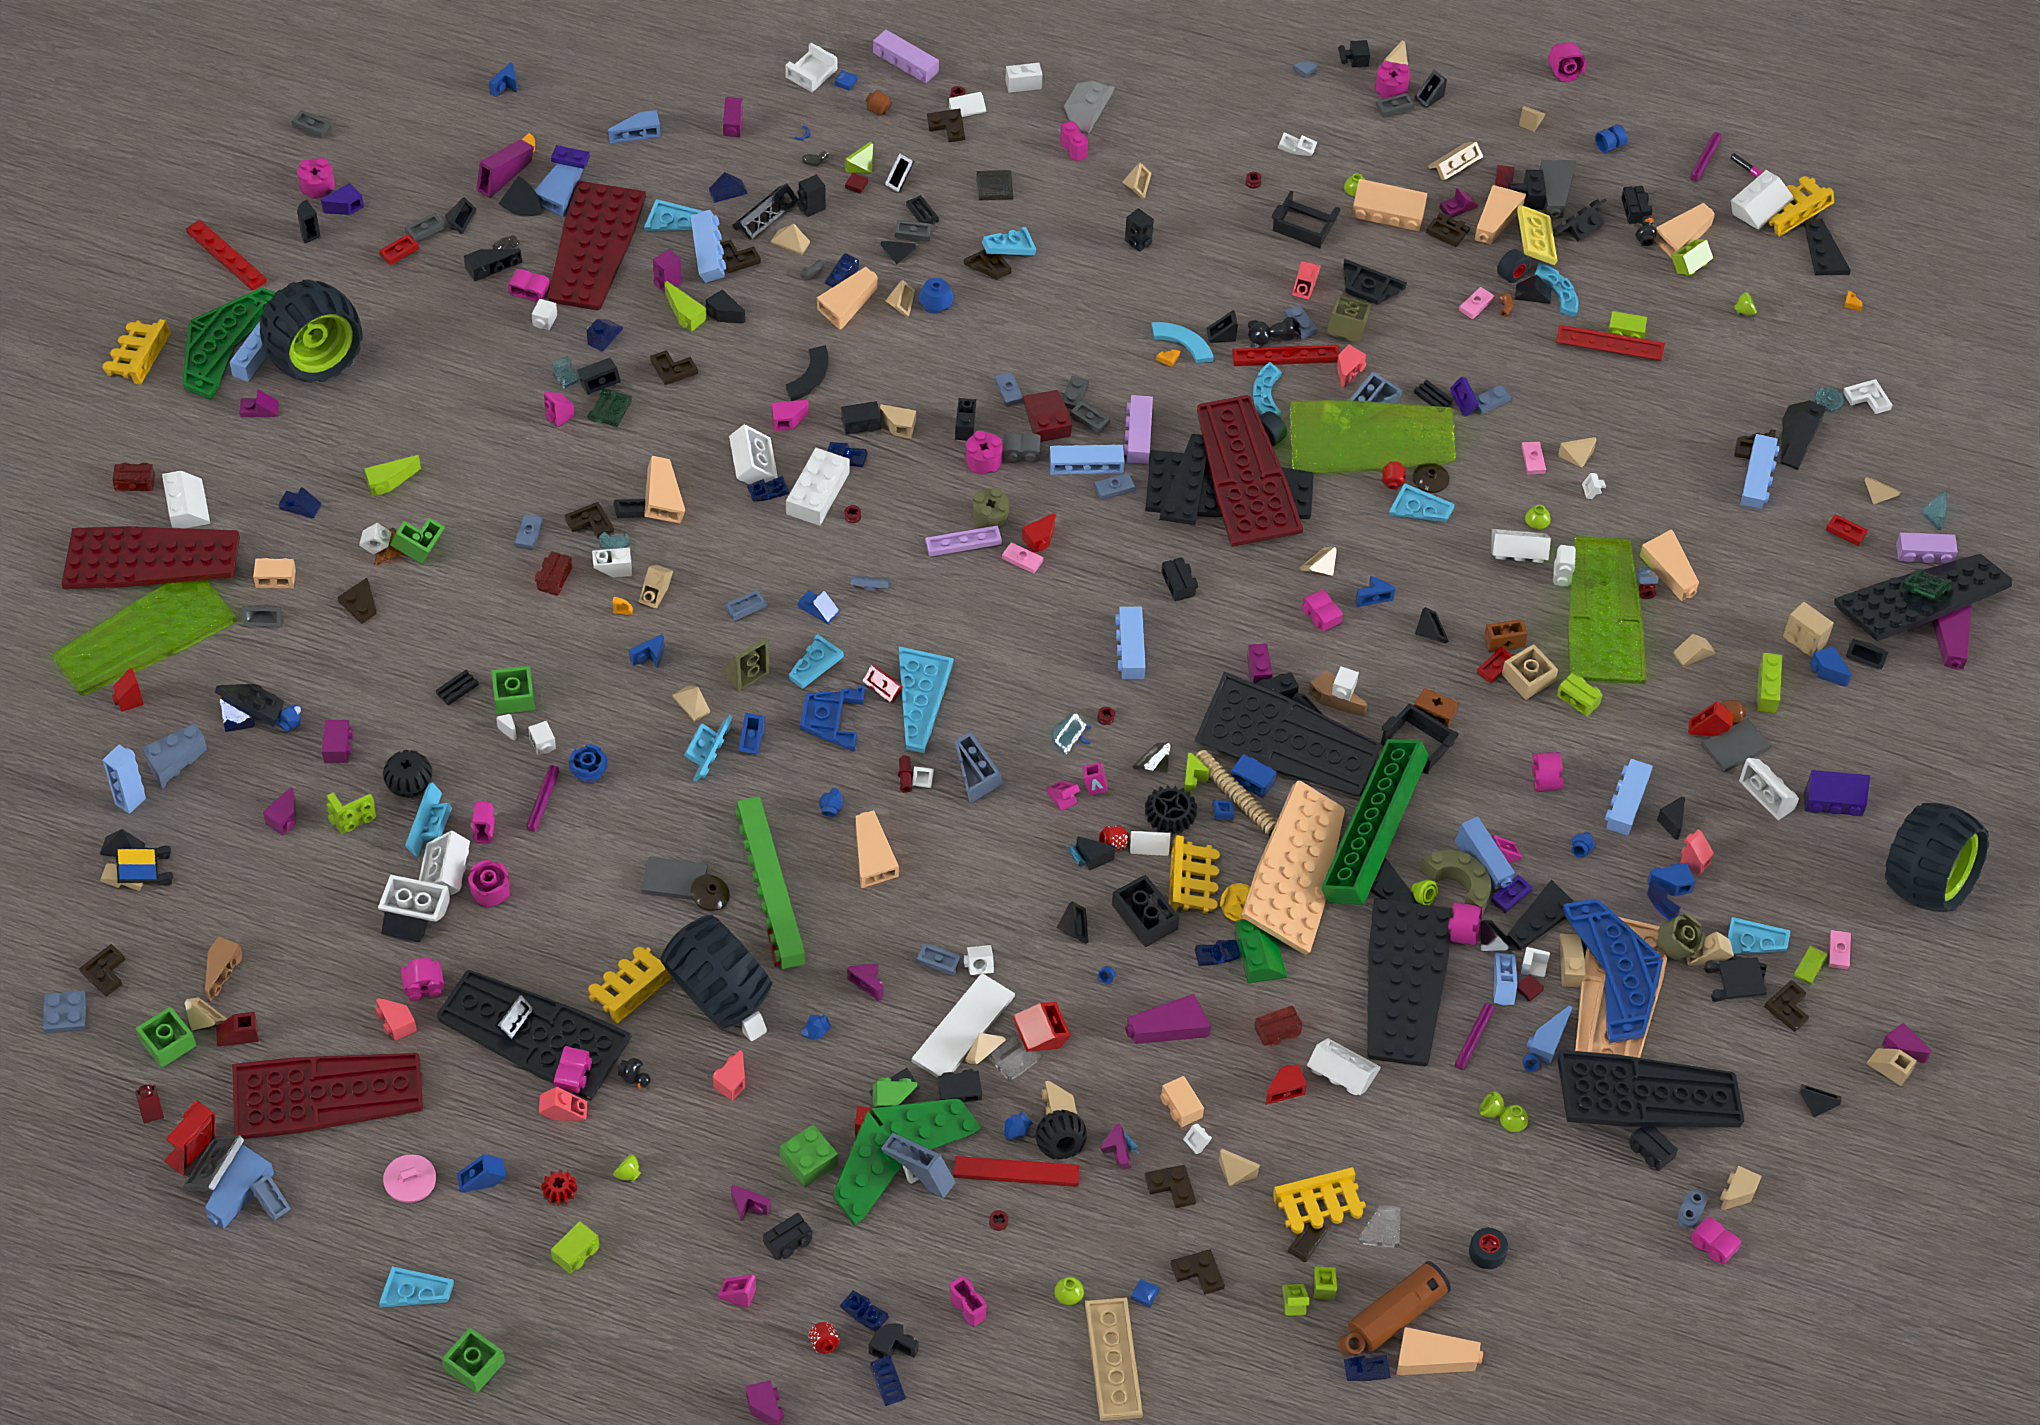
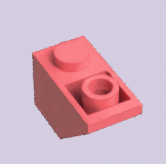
M1301 261L1292 292L1293 296L1307 300L1310 299L1321 265Z
M1349 344L1338 355L1337 370L1342 387H1345L1349 382L1351 383L1355 379L1356 374L1362 372L1366 367V354Z
M1698 829L1694 834L1690 833L1685 839L1684 843L1686 845L1681 851L1682 858L1680 863H1687L1690 870L1700 875L1711 864L1714 852L1702 831Z
M381 998L376 999V1015L379 1020L383 1019L385 1023L383 1024L384 1030L387 1035L391 1034L394 1041L417 1031L415 1020L407 1005Z
M741 1050L735 1055L732 1054L722 1068H718L713 1074V1088L731 1101L745 1088L744 1060Z
M554 1087L540 1095L538 1113L552 1120L584 1121L586 1120L588 1101L559 1087Z

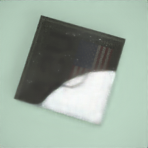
M1011 170L976 172L979 201L1013 200Z

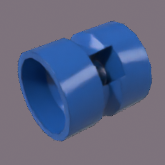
M1620 124L1597 132L1595 135L1596 145L1602 153H1607L1614 150L1615 147L1619 148L1626 145L1628 141L1627 133Z

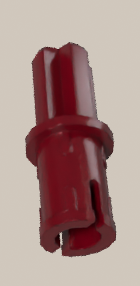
M902 755L899 758L898 771L900 791L908 793L912 791L911 777L913 776V771L911 770L910 757Z

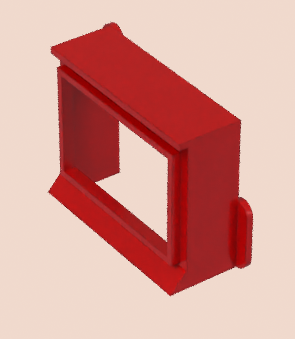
M198 1100L183 1114L182 1118L184 1119L166 1138V1141L176 1148L167 1156L164 1162L183 1176L184 1168H188L215 1137L216 1114Z

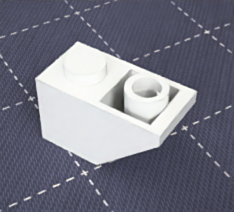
M630 547L592 551L595 569L613 578L632 576Z

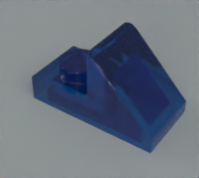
M301 487L297 494L286 491L278 505L281 510L314 519L321 506V502Z

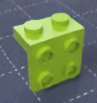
M334 792L326 795L328 801L326 808L330 814L328 815V820L332 826L335 825L340 834L350 832L356 827L369 823L376 818L374 799L371 794L344 806L341 805Z

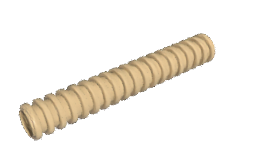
M1206 750L1199 751L1195 757L1208 768L1210 772L1209 778L1231 800L1233 799V802L1237 803V806L1241 807V810L1245 811V814L1249 815V818L1253 819V822L1257 823V826L1261 827V830L1265 831L1267 836L1271 835L1277 823L1276 819L1271 817L1272 815L1267 813V810L1263 809V806L1259 805V802L1255 801V798L1251 797V794L1247 793V790L1243 789V786L1239 785V782L1235 781V778L1231 777V774L1208 754Z

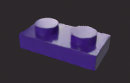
M556 145L551 156V162L585 169L590 158V152Z
M1460 377L1450 387L1462 415L1468 416L1479 403L1467 379Z
M1517 875L1512 879V883L1509 886L1502 888L1492 896L1491 902L1504 913H1507L1528 895L1533 887L1521 876Z

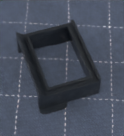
M1290 191L1284 203L1278 205L1272 214V219H1274L1273 231L1321 249V245L1334 222L1337 221L1340 208L1335 207L1329 215L1293 201V191ZM1292 209L1322 220L1326 224L1319 234L1284 221V218L1288 211Z
M1408 704L1397 717H1390L1382 726L1383 735L1380 744L1384 746L1387 739H1391L1406 721L1442 743L1428 758L1423 771L1428 774L1433 765L1454 745V741L1458 738L1459 734L1413 705Z

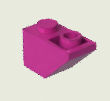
M548 391L544 393L545 417L550 423L552 422L559 427L575 416L574 405L563 394Z
M808 400L772 403L774 431L793 430L809 414Z

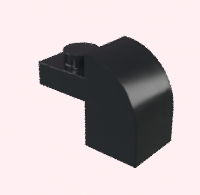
M887 1324L879 1328L869 1343V1354L887 1363L895 1349L915 1358L918 1353L919 1342L913 1336L903 1334V1325Z

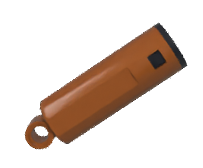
M1426 1261L1350 1320L1348 1323L1350 1333L1339 1338V1351L1346 1356L1359 1354L1363 1350L1372 1353L1449 1293L1451 1286L1442 1270L1431 1261ZM1350 1339H1352L1354 1342L1353 1349L1349 1347Z

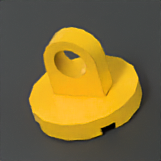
M1242 883L1232 884L1221 895L1220 906L1225 916L1232 921L1244 920L1241 915L1250 890L1249 885Z

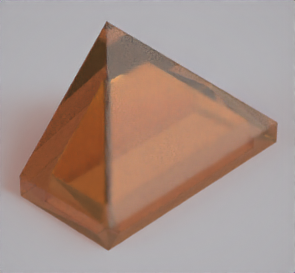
M395 528L389 529L391 531L389 545L376 554L375 565H380L404 555V553L390 545L397 532Z

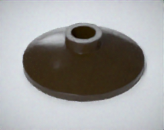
M1425 463L1414 470L1413 482L1422 491L1436 493L1447 487L1449 474L1438 464Z
M714 875L699 876L691 885L690 892L693 901L705 910H719L729 900L728 886L722 879Z

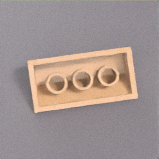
M1359 179L1352 218L1420 232L1428 193Z

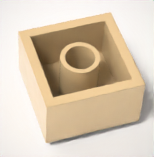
M1803 602L1790 614L1783 637L1812 657L1814 652L1822 650L1826 646L1834 622Z
M1533 644L1504 662L1502 676L1527 700L1554 684L1558 669Z

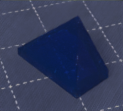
M726 172L709 187L714 203L747 194L742 180Z
M220 698L225 732L248 729L255 726L252 714L225 698Z

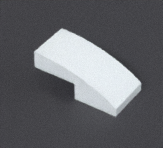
M1284 132L1277 148L1296 155L1312 156L1317 142L1303 135L1298 139Z

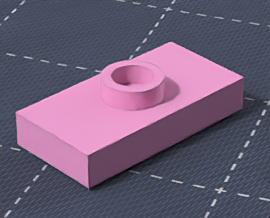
M1480 287L1459 306V311L1474 319L1494 300L1495 296Z
M1522 442L1521 448L1527 475L1545 474L1546 467L1540 442Z
M1012 542L1002 554L1003 560L1033 574L1040 567L1044 558Z
M1830 931L1828 967L1849 969L1851 933Z

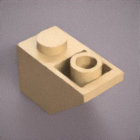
M881 404V421L893 436L911 439L916 424V411Z
M658 565L648 567L639 603L657 608L668 590L673 570Z
M1717 931L1705 937L1704 944L1700 950L1686 956L1687 964L1689 966L1706 965V962L1710 960L1725 961L1733 957L1730 939Z
M1877 1048L1866 1064L1902 1086L1912 1073L1917 1060L1900 1049Z
M1045 1081V1089L1041 1090L1043 1102H1047L1048 1106L1045 1107L1046 1115L1048 1113L1052 1114L1056 1110H1068L1077 1114L1073 1095L1051 1081Z
M1738 1166L1736 1173L1731 1172L1727 1181L1730 1184L1729 1189L1724 1188L1720 1200L1723 1201L1721 1209L1727 1210L1751 1202L1762 1176Z

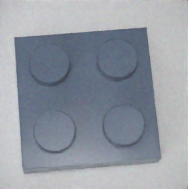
M86 991L44 994V1034L86 1030Z

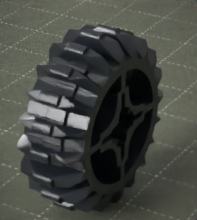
M1167 785L1166 789L1160 786L1158 791L1154 790L1152 795L1148 796L1145 803V816H1147V821L1151 823L1152 828L1158 827V832L1165 830V833L1172 831L1173 834L1177 830L1180 833L1184 829L1188 830L1197 817V803H1195L1194 797H1191L1190 791L1184 793V788L1178 790L1176 785L1173 788Z

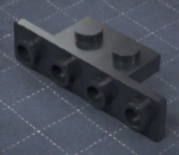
M1596 199L1589 204V209L1584 207L1577 212V217L1573 215L1565 220V225L1561 223L1554 227L1553 236L1569 228L1577 242L1605 224L1596 208L1607 200L1599 201V199Z

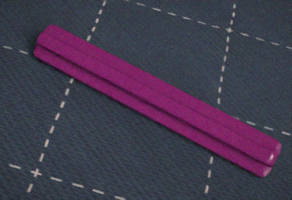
M1714 132L1691 173V180L1696 182L1700 179L1721 140V133Z
M550 765L548 767L526 825L529 831L535 832L538 829L559 773L558 766Z
M1489 1003L1484 1004L1455 1062L1457 1069H1465L1494 1011L1493 1005Z

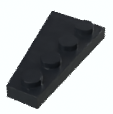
M1807 219L1804 221L1815 275H1850L1851 270L1823 219Z
M1551 879L1508 932L1507 937L1521 951L1566 919L1563 905L1573 903L1574 901Z

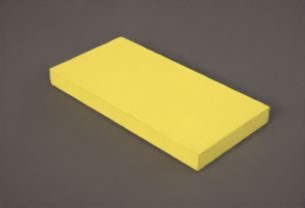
M1520 205L1517 212L1524 254L1555 265L1558 260L1550 216Z

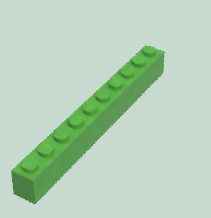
M758 796L738 800L737 809H734L737 821L740 820L741 822L739 824L740 835L745 837V840H743L745 852L749 851L750 854L747 855L749 867L754 869L752 871L753 881L758 883L756 891L758 898H762L763 901L761 902L762 913L767 915V918H765L766 928L772 932L769 936L771 945L776 947V950H774L775 960L780 962L782 969L804 965L805 951L761 798Z

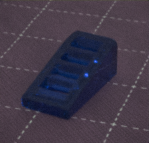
M844 253L825 280V284L834 287L855 274L859 269V260Z
M891 1356L872 1361L870 1363V1370L885 1406L905 1400L906 1397ZM891 1374L890 1377H887V1378H884V1379H881V1378H880V1377H883V1376H886V1375ZM894 1382V1385L884 1388V1385ZM895 1390L898 1391V1393L887 1396V1393Z

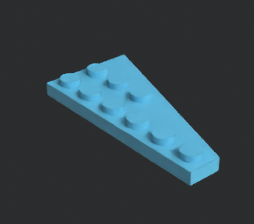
M899 646L906 749L925 754L953 667L954 658Z

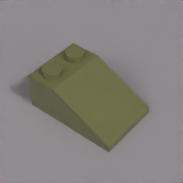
M1338 295L1331 313L1327 333L1333 337L1341 336L1352 342H1361L1372 303Z
M764 638L738 653L725 665V677L738 692L770 674L768 639Z

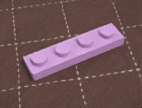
M998 526L927 537L925 538L928 555L931 557L1001 545L1002 539Z

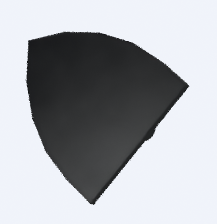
M520 176L515 179L498 203L508 211L521 216L542 214L541 204L536 192Z

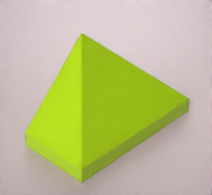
M872 142L867 143L845 159L846 172L872 173Z
M1810 945L1793 976L1811 985L1828 954Z

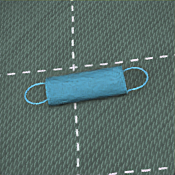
M1075 845L1068 848L1076 863L1081 866L1085 862Z
M1124 1131L1127 1147L1134 1151L1138 1146Z

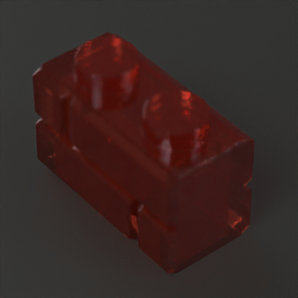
M127 462L115 464L113 473L115 491H153L155 479L153 464L145 462L140 464H130Z
M554 551L550 552L549 556L543 560L541 572L538 571L536 573L535 582H537V589L545 593L549 592L552 595H559L573 567L572 558Z
M1289 1006L1256 1018L1254 1027L1263 1046L1269 1044L1274 1046L1283 1039L1298 1037L1302 1031V1021L1297 1015L1294 1006Z

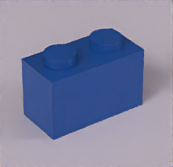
M1243 754L1232 768L1231 777H1234L1235 781H1238L1239 785H1242L1246 790L1264 798L1274 785L1277 772L1271 767L1259 763L1253 757Z

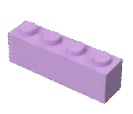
M888 30L883 31L873 40V53L924 83H927L939 72L938 59Z
M1131 395V402H1127L1126 413H1130V416H1126L1125 427H1129V430H1125V441H1128V444H1124V455H1127V463L1149 464L1152 396Z

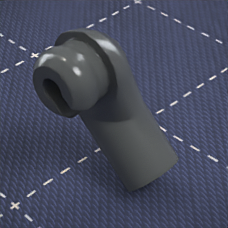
M818 260L808 270L802 269L801 277L805 278V280H810L824 267V262Z

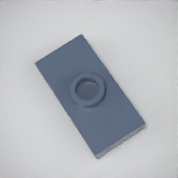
M1012 372L995 376V382L1005 406L1023 402L1022 394Z
M1129 473L1094 482V487L1100 500L1135 491V485Z
M524 514L514 542L515 547L533 550L543 523V517Z
M1631 568V575L1640 584L1658 583V576L1650 568Z
M854 575L851 578V585L864 586L866 590H875L876 587L888 589L890 579Z
M756 590L728 602L724 606L731 619L735 621L767 607V603L760 592Z
M269 1174L250 1186L272 1222L291 1210V1207Z

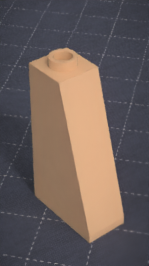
M1493 185L1477 226L1475 240L1491 245L1517 216L1518 207L1520 205L1524 206L1526 194Z
M1702 203L1656 227L1657 234L1654 240L1671 257L1672 254L1694 239H1699L1712 226L1715 213L1705 203Z
M867 267L861 269L818 296L817 310L841 330L877 290V275Z
M652 456L647 470L644 517L681 524L685 507L670 459Z
M1672 529L1642 545L1640 557L1681 601L1686 598H1692L1697 593L1699 581Z
M875 811L863 812L857 815L856 838L861 888L899 877V865Z
M1405 1327L1396 1375L1475 1371L1477 1363H1482L1483 1351H1480L1481 1343Z

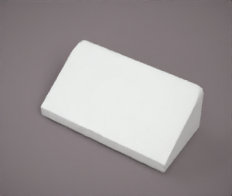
M981 92L949 98V109L960 108L962 117L986 112Z
M1131 831V854L1169 855L1170 833Z

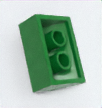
M1246 919L1237 920L1234 934L1247 983L1287 978L1277 938Z

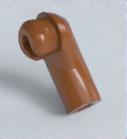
M1504 293L1499 296L1500 302L1504 303L1500 315L1507 317L1514 308L1512 296L1509 293Z

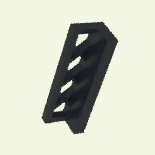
M788 183L781 185L732 224L735 230L742 228L749 240H751L798 202L799 199ZM785 193H788L792 199L790 203L783 202ZM773 203L779 204V212H772ZM761 213L767 214V222L760 221ZM749 223L755 224V231L753 233L746 226Z

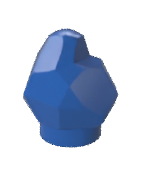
M295 704L281 710L276 724L286 732H289L291 729L294 730L300 725L299 713L301 707Z
M832 788L829 793H824L821 796L819 807L822 809L821 814L824 816L836 817L837 812L842 810L843 798L838 789Z
M1591 833L1576 834L1572 838V853L1576 857L1582 858L1592 852L1595 841Z
M825 1014L821 1016L810 1015L801 1033L806 1038L819 1039L832 1028Z
M1022 1111L1018 1115L1010 1116L1004 1122V1136L1008 1140L1026 1137L1030 1130L1029 1127L1033 1122Z

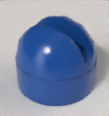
M1105 966L1098 972V979L1104 984L1111 983L1115 977V971L1112 967Z
M1534 1054L1524 1056L1522 1062L1524 1069L1528 1072L1536 1071L1540 1066L1538 1058ZM1532 1060L1533 1065H1529L1528 1061Z

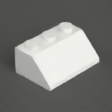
M1765 170L1731 200L1732 215L1759 230L1789 204L1794 197L1778 176Z
M745 424L729 436L737 479L749 485L776 482L778 480L770 437Z
M183 471L162 474L172 528H190L210 524L202 479Z
M1492 529L1491 553L1493 556H1496V559L1506 560L1507 557H1514L1516 561H1525V558L1533 559L1532 562L1543 563L1544 560H1549L1551 538L1546 533Z
M1746 759L1739 782L1777 820L1795 810L1799 800L1796 793L1791 791L1782 779L1777 777L1760 759Z
M450 831L428 842L419 881L448 886L449 895L459 892L462 887L461 882L465 871L466 858L469 853L470 841L456 832Z
M390 875L378 910L437 922L445 915L450 901L448 886Z
M1329 1038L1316 1045L1307 1064L1313 1073L1328 1077L1331 1083L1335 1085L1341 1084L1347 1088L1349 1093L1354 1095H1361L1366 1092L1381 1068Z

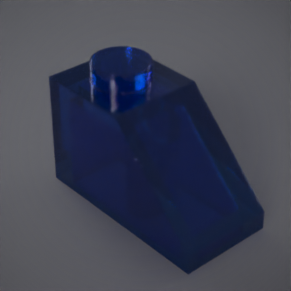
M596 319L586 330L588 345L603 352L623 330V327L608 319Z

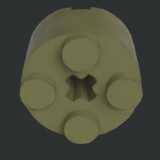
M1000 488L984 489L974 495L972 521L977 527L998 526V529H1000L1007 522L1010 502Z
M1684 914L1660 926L1656 943L1658 948L1662 949L1669 957L1674 960H1680L1700 950L1704 944L1705 937L1704 933L1701 934L1699 929L1701 927L1700 923L1691 915Z

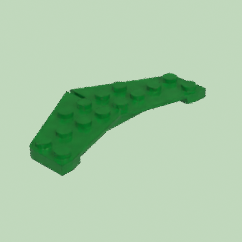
M259 288L191 319V323L188 324L182 380L183 386L187 391L208 400L215 396L235 345L251 334L259 323L260 316L263 315L264 306L275 296V292L266 288Z
M959 1099L872 1108L870 1112L868 1111L865 1114L834 1188L833 1198L851 1223L856 1225L867 1215L902 1166L901 1163L884 1154L881 1150L892 1133L932 1150L971 1136L982 1127Z

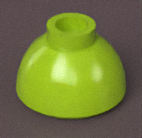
M1355 173L1345 181L1344 190L1347 194L1356 196L1359 179L1366 180L1361 174Z
M1748 292L1743 293L1739 297L1737 304L1734 305L1738 315L1741 313L1748 316L1755 315L1757 309Z
M1536 505L1527 511L1525 521L1534 529H1544L1550 524L1551 516L1543 505Z
M1422 880L1413 884L1411 892L1418 904L1431 905L1437 897L1438 887L1435 881Z
M1497 1091L1490 1092L1480 1105V1115L1486 1118H1501L1506 1109L1502 1096Z
M1509 1105L1501 1116L1500 1122L1506 1130L1520 1132L1528 1125V1114L1519 1105Z
M629 1154L613 1172L615 1178L624 1181L631 1180L632 1182L641 1174L638 1160L634 1154Z
M1064 1277L1057 1282L1054 1293L1060 1303L1075 1305L1082 1300L1084 1288L1078 1279Z

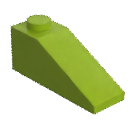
M668 281L665 282V295L678 322L682 327L692 332L706 321V308Z
M419 455L364 468L371 495H382L392 491L421 469Z

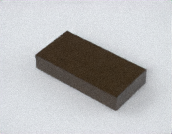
M1310 1222L1306 1223L1303 1232L1298 1234L1288 1248V1253L1306 1263L1327 1233L1328 1228L1322 1226L1320 1229H1315L1311 1226Z

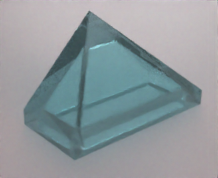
M1945 490L1921 511L1937 530H1941L1945 520L1948 491Z
M1072 713L1052 728V742L1064 754H1067L1087 725L1076 713Z

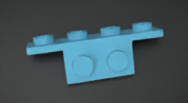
M729 715L723 720L717 732L702 723L698 726L683 755L699 765L693 781L697 782L700 778L704 779L709 772L707 767L709 763L711 764L717 756L715 751L722 746L725 740L722 737L724 733H728L732 726L730 724L732 716Z
M433 782L428 783L405 844L406 848L414 856H419L424 841L434 840L442 836L452 810L449 803L438 804L442 793Z

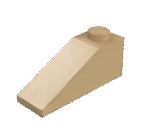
M1560 934L1562 987L1581 988L1582 981L1585 978V959L1581 938L1577 934Z

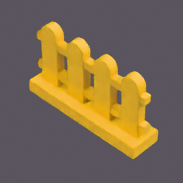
M1801 177L1799 179L1800 186H1786L1794 197L1793 201L1797 204H1787L1781 210V214L1777 213L1768 221L1769 225H1774V231L1778 237L1782 236L1834 203V190L1830 187L1827 189L1825 187L1820 188L1814 178ZM1801 191H1807L1810 194V196L1807 197Z
M159 319L158 323H153L152 325L142 324L139 320L136 323H128L126 330L129 335H122L118 338V342L122 347L112 349L110 352L112 359H114L113 362L107 361L102 365L107 375L118 374L123 375L127 379L131 376L134 384L141 385L171 334L166 320ZM136 335H142V336H145V338L135 337V336H136ZM128 348H135V349H138V350H137V351H133V350H127V349H128ZM120 361H127V362H130V363H129V364H125V363H120Z
M1176 835L1171 850L1169 904L1175 912L1179 906L1183 907V910L1186 911L1192 908L1203 910V914H1208L1209 911L1213 912L1216 910L1218 903L1215 899L1209 898V895L1217 893L1218 885L1215 882H1211L1210 878H1216L1219 874V869L1217 866L1211 865V862L1218 861L1220 853L1218 850L1212 849V845L1200 847L1192 845V842L1189 841L1184 844V836ZM1191 858L1205 860V864L1191 862ZM1190 876H1201L1204 877V880L1190 878ZM1190 891L1203 893V897L1190 895Z
M636 947L633 950L635 959L631 962L627 959L620 960L618 962L620 970L618 973L615 974L612 971H608L603 975L605 983L602 986L594 983L588 987L589 999L592 1002L595 1000L603 1005V1010L610 1012L611 1019L616 1024L673 978L661 961L652 955L650 948ZM641 963L645 967H647L648 970L643 972L640 968L637 967V965ZM626 975L630 979H632L633 982L631 984H628L622 978ZM612 988L619 994L614 997L607 990Z
M1354 1168L1274 1187L1273 1199L1275 1204H1278L1279 1210L1284 1209L1287 1221H1285L1286 1228L1290 1227L1293 1233L1300 1234L1304 1230V1223L1310 1222L1313 1228L1320 1229L1323 1226L1324 1218L1330 1217L1331 1221L1335 1224L1341 1223L1344 1217L1343 1213L1350 1212V1215L1355 1219L1361 1218L1363 1208L1366 1205L1364 1201L1360 1202L1356 1192L1359 1187L1357 1183L1354 1184L1356 1176ZM1343 1194L1347 1205L1340 1207L1336 1195ZM1323 1199L1327 1210L1321 1212L1316 1200ZM1297 1205H1304L1307 1216L1301 1217Z

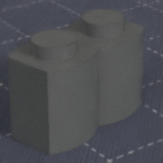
M1018 433L1004 434L1003 460L1010 462L1020 460L1026 462L1040 461V435L1032 433L1023 435Z

